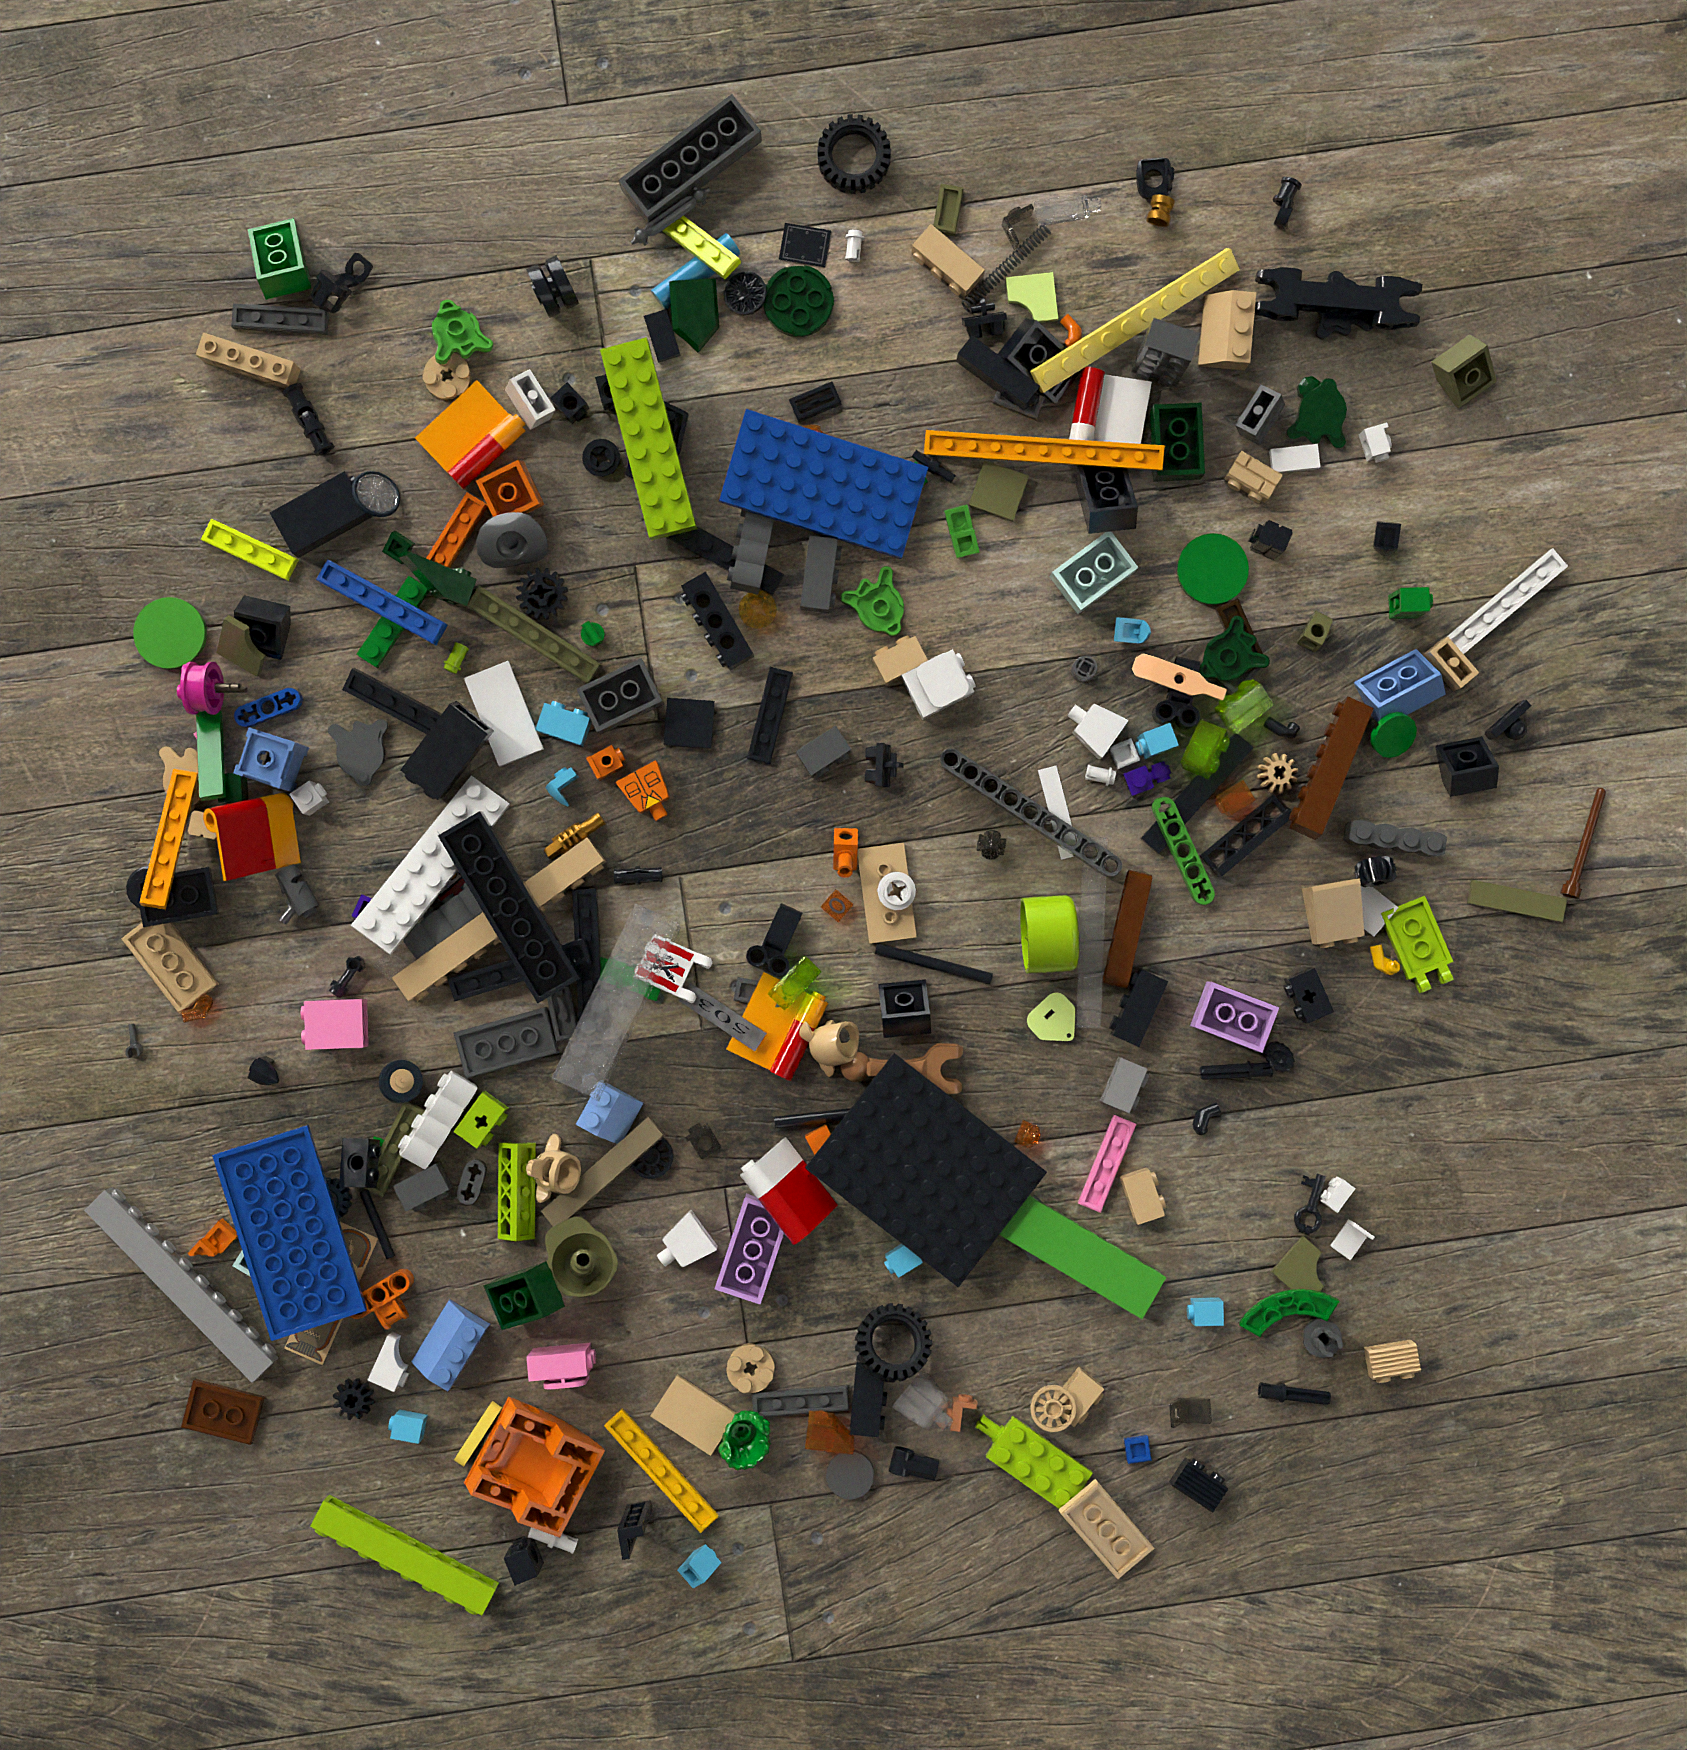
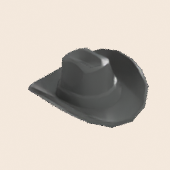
M508 512L489 519L480 528L476 540L477 554L484 564L492 568H507L536 562L543 559L548 552L547 536L541 525L531 516L520 512Z

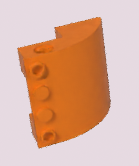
M508 1397L464 1484L471 1496L510 1509L518 1523L560 1538L605 1450L589 1436L558 1417Z

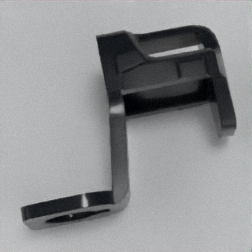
M354 253L345 266L346 273L332 275L327 270H321L316 276L318 282L311 293L313 304L321 310L335 314L341 309L343 302L351 294L352 291L349 288L364 282L369 276L373 265L360 253ZM356 261H360L364 265V272L354 277L352 275L354 272L353 265ZM331 294L338 297L334 305L328 301Z

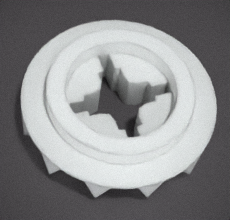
M892 872L880 880L877 892L879 900L886 908L902 910L913 902L916 888L913 880L908 875L901 872ZM891 882L896 887L905 886L900 892L901 901L896 895L888 896L893 890Z

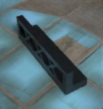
M1272 794L1200 855L1217 877H1222L1288 822L1292 810L1285 808L1275 795ZM1272 802L1280 813L1274 818L1264 817L1265 807ZM1261 811V816L1255 817ZM1251 819L1260 820V829L1256 833H1246L1247 822ZM1264 820L1270 821L1264 826ZM1243 826L1242 832H1236ZM1233 834L1242 835L1241 846L1237 849L1228 848L1229 837ZM1246 836H1252L1246 841ZM1225 841L1224 847H1218ZM1214 850H1224L1223 861L1216 866L1208 855ZM1228 851H1234L1227 857Z
M651 1500L627 1504L617 1529L622 1560L630 1559L637 1537L644 1536L652 1512Z

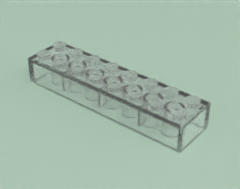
M635 903L551 1079L599 1102L681 929L678 922Z

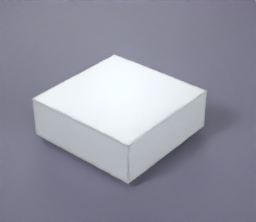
M1131 738L1109 748L1117 770L1140 761Z

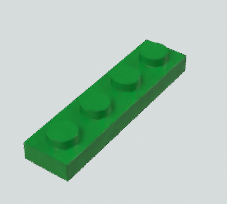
M408 576L395 596L419 608L429 591L423 584ZM381 616L356 655L374 667L379 668L404 628Z

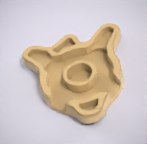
M171 747L160 749L159 755L165 764L163 787L167 794L173 769L198 773V754L195 749L187 748L184 756L179 757ZM199 780L197 781L190 813L201 800L199 798Z

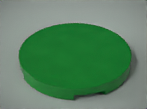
M1216 533L1204 534L1193 539L1182 550L1176 569L1177 578L1182 590L1191 599L1203 604L1220 605L1232 600L1244 588L1249 574L1248 559L1242 547L1232 538Z

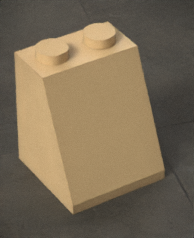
M1360 878L1302 888L1312 944H1320V948L1335 946L1334 941L1343 940L1344 944L1358 942L1357 937L1365 936Z

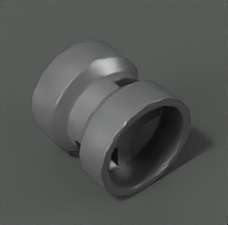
M1090 656L1079 657L1072 665V676L1080 682L1089 681L1097 672V663Z

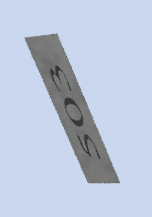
M690 983L687 990L696 994L695 1002L689 1003L681 998L679 1001L753 1051H756L767 1033Z

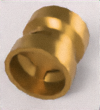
M1153 195L1150 203L1152 209L1148 212L1146 221L1158 227L1169 226L1171 220L1169 214L1174 208V199L1165 195Z

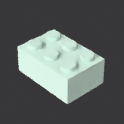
M1105 532L1051 573L1050 578L1075 612L1079 614L1135 573L1138 566L1112 532Z

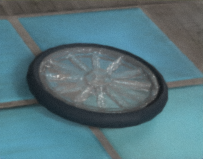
M367 471L358 475L353 481V498L361 510L375 517H387L395 513L399 508V490L396 484L386 475L380 472Z

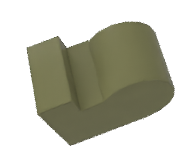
M1315 610L1296 643L1316 652L1323 645L1333 619Z

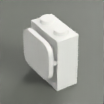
M953 649L901 675V679L922 720L974 694L973 688L976 687L974 680L970 674H965L962 668L965 666L961 655L959 653L955 654Z

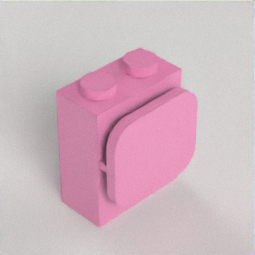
M367 999L304 1001V1006L301 1007V1019L304 1020L305 1030H302L301 1041L302 1044H305V1050L368 1047Z
M591 1343L533 1348L527 1356L528 1380H545L543 1383L544 1389H560L586 1385L589 1380V1372L593 1368V1364H596L595 1349H591Z

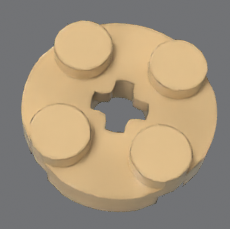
M456 353L452 354L446 364H438L435 361L434 355L425 365L423 380L430 393L440 400L449 401L448 399H457L471 386L472 377L469 365L464 358ZM452 371L453 379L451 381L448 379L445 382L442 381L444 378L442 374Z
M753 1343L740 1345L732 1352L728 1359V1379L742 1393L759 1392L765 1389L773 1379L774 1359L771 1353L764 1347L762 1348ZM747 1362L757 1365L754 1374L745 1372L744 1369L747 1367Z

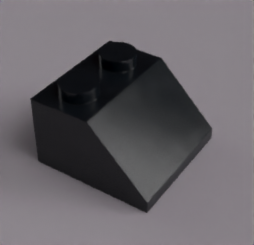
M244 595L234 610V618L249 626L251 640L261 653L266 657L281 660L291 625L290 606Z
M1482 736L1436 745L1442 782L1450 797L1497 788L1499 765Z
M926 979L878 984L884 1038L931 1034Z

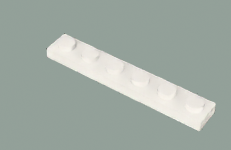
M1553 548L1550 549L1452 631L1448 637L1463 654L1466 653L1566 569L1568 565Z

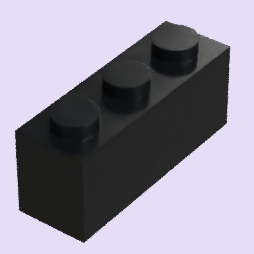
M1139 969L1137 973L1133 972L1128 984L1131 986L1128 995L1123 994L1118 1006L1121 1008L1118 1017L1114 1015L1109 1025V1029L1112 1030L1110 1035L1139 1047L1168 981L1142 969Z
M856 1357L850 1435L879 1438V1430L884 1431L885 1416L881 1415V1407L887 1404V1392L883 1391L884 1382L889 1380L881 1381L879 1376H871V1371L868 1368L865 1370L862 1367L863 1361H859Z

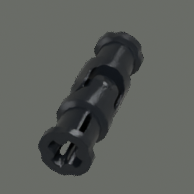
M292 384L286 387L282 394L290 401L293 407L291 411L299 425L304 429L305 437L310 439L315 449L314 454L322 456L329 453L335 446L332 442H329L324 432L325 427L319 421L311 401L306 399L302 391V384Z

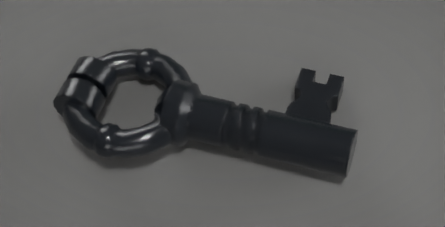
M1316 1174L1315 1179H1309L1308 1176L1303 1175L1305 1182L1301 1181V1184H1308L1313 1187L1308 1204L1299 1208L1294 1214V1223L1299 1230L1298 1232L1305 1233L1308 1236L1316 1232L1322 1225V1216L1318 1211L1317 1205L1326 1176ZM1304 1212L1315 1215L1316 1221L1313 1227L1309 1225L1305 1227L1306 1224L1300 1223L1301 1215Z

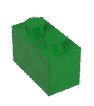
M1429 587L1399 588L1388 595L1389 619L1419 618L1428 613L1430 608L1433 607V595L1430 594Z

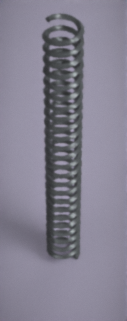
M1040 225L1036 232H1033V235H1029V238H1026V241H1023V244H1020L1019 248H1016V251H1013L1009 258H1006V261H1002V264H999V267H996L995 271H992V274H989V277H986L982 284H979V287H975V290H972V293H969L968 297L962 300L964 309L970 312L964 302L970 308L972 306L967 299L974 306H977V303L971 298L973 296L979 302V298L975 296L974 292L980 298L983 297L977 289L984 296H987V293L981 286L988 293H990L989 288L994 290V287L987 280L989 279L994 286H997V283L991 276L998 283H1000L998 277L1004 280V277L998 270L1006 277L1007 273H1011L1004 263L1011 270H1014V267L1008 260L1015 267H1017V263L1021 264V261L1014 253L1021 260H1024V257L1018 250L1025 257H1027V253L1031 254V251L1024 243L1034 251V247H1038L1036 242L1041 244V241L1035 234L1044 241V237L1048 238L1046 232L1051 234V231L1046 226Z

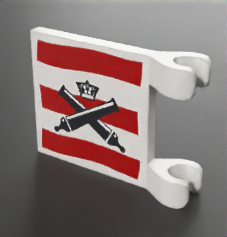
M654 934L634 978L689 1003H694L696 994L682 987L693 963L709 969L712 965V959Z

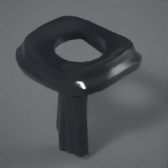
M1151 158L1140 160L1136 169L1137 189L1140 196L1144 199H1152L1153 195L1168 196L1171 193L1174 180V168L1171 167L1169 159ZM1152 170L1158 171L1163 178L1161 185L1158 187L1148 186L1144 180L1147 172Z

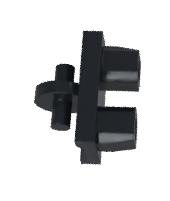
M984 297L979 298V305L971 306V313L980 312V315L962 318V325L966 327L969 338L972 335L975 338L982 337L981 324L989 323L991 335L1004 334V320H1007L1006 312L987 314V311L995 310V304H986Z
M876 743V746L865 749L866 760L876 761V770L865 771V782L875 784L878 787L890 788V777H897V769L904 768V763L897 762V753H891V745Z

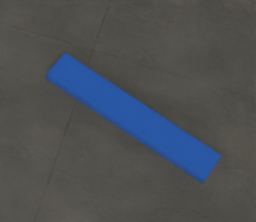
M328 559L316 578L318 582L435 646L448 626L439 619Z

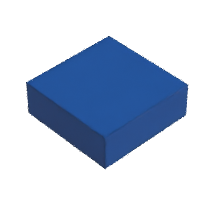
M1148 1435L1123 1438L1128 1464L1152 1461Z

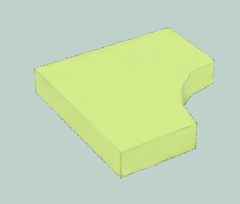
M1053 272L1006 277L1008 303L1019 304L1026 308L1032 315V318L1039 323L1058 321Z

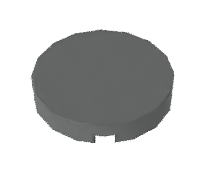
M847 1449L838 1452L827 1466L826 1479L828 1486L835 1495L843 1499L853 1500L862 1497L869 1491L873 1483L874 1470L872 1463L857 1450Z

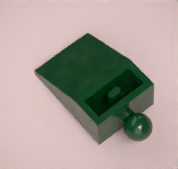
M409 551L399 555V559L435 598L457 607L468 605L469 600L477 589H473L477 579L471 577L472 573L462 568L451 569Z

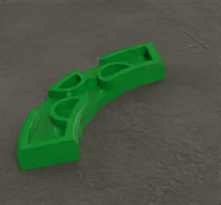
M1292 1289L1282 1291L1256 1303L1239 1321V1326L1261 1337L1272 1324L1289 1315H1309L1328 1321L1340 1301L1329 1294L1315 1290Z

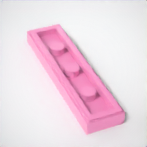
M1113 1114L1078 1204L1101 1213L1136 1123Z

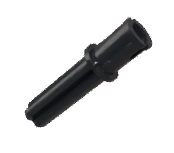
M1247 1061L1243 1064L1207 1065L1200 1067V1077L1202 1080L1248 1078V1080H1251V1077H1273V1069H1271L1269 1062L1250 1063V1061Z
M1260 1382L1258 1385L1259 1398L1279 1400L1280 1403L1289 1400L1329 1405L1331 1402V1393L1328 1391L1286 1387L1284 1383L1275 1385Z

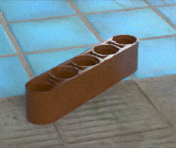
M1134 870L1127 871L1104 970L1103 984L1125 989L1129 984L1151 888V874Z

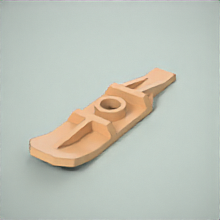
M1147 654L1137 656L1132 667L1136 677L1152 681L1190 696L1203 694L1223 701L1227 691L1225 688L1208 683L1196 671ZM1175 676H1182L1183 683H1176Z

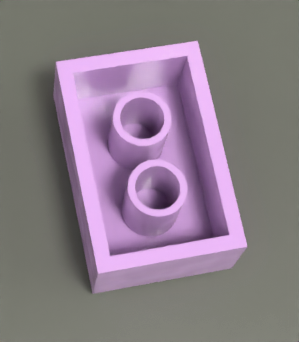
M1207 981L1190 1026L1263 1053L1279 1007Z

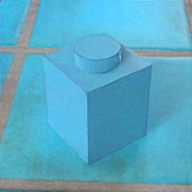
M903 1244L898 1245L885 1254L887 1260L884 1264L890 1274L896 1273L898 1278L923 1263L921 1258Z
M1190 1298L1191 1305H1187L1188 1320L1191 1319V1323L1194 1326H1224L1223 1301L1220 1298Z
M400 1409L395 1416L390 1418L388 1430L391 1431L390 1439L419 1444L424 1437L428 1415Z
M705 1544L694 1550L677 1571L692 1588H695L704 1583L722 1562L716 1557L715 1552Z

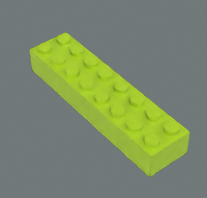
M647 337L600 349L649 538L653 541L697 529Z

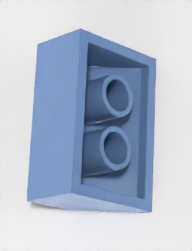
M1417 649L1354 682L1364 704L1374 708L1371 716L1377 722L1393 712H1402L1408 715L1446 694L1442 674Z
M449 1299L411 1362L429 1381L448 1392L464 1369L490 1323Z

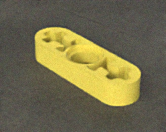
M494 1401L491 1402L454 1459L455 1462L463 1467L465 1466L503 1407Z

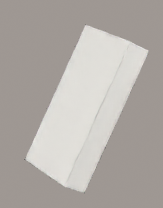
M1318 444L1269 450L1271 468L1279 473L1320 468Z

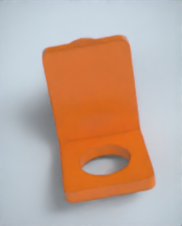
M835 828L833 869L838 870L839 876L847 878L852 875L853 870H857L858 829ZM842 834H849L852 836V838L845 840L840 838L839 836Z

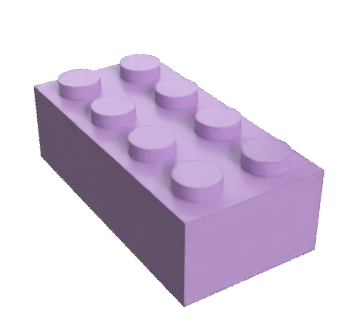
M746 1193L715 1290L761 1304L784 1232L756 1196Z

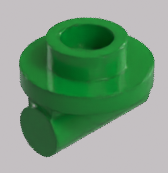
M590 621L581 625V639L586 645L597 646L603 642L605 632L601 625L595 622L590 623Z

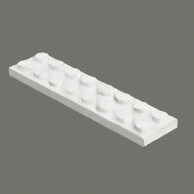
M470 776L351 926L391 956L458 871L438 835L479 811L485 814L493 827L510 804L473 776Z

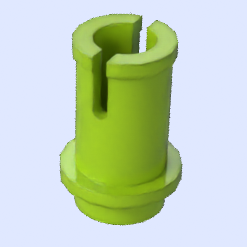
M455 642L447 661L444 660L443 662L445 664L443 668L453 674H457L458 671H461V663L469 649Z

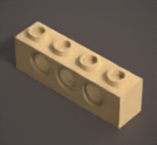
M204 332L196 352V356L204 363L284 389L297 382L301 370L293 361Z

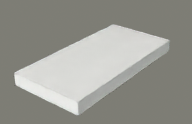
M509 661L464 678L480 720L494 730L488 740L499 767L544 750Z

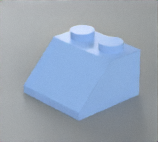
M601 1080L598 1082L576 1125L600 1138L618 1144L626 1137L643 1102Z

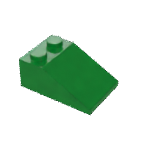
M294 218L248 229L257 281L266 300L312 288Z

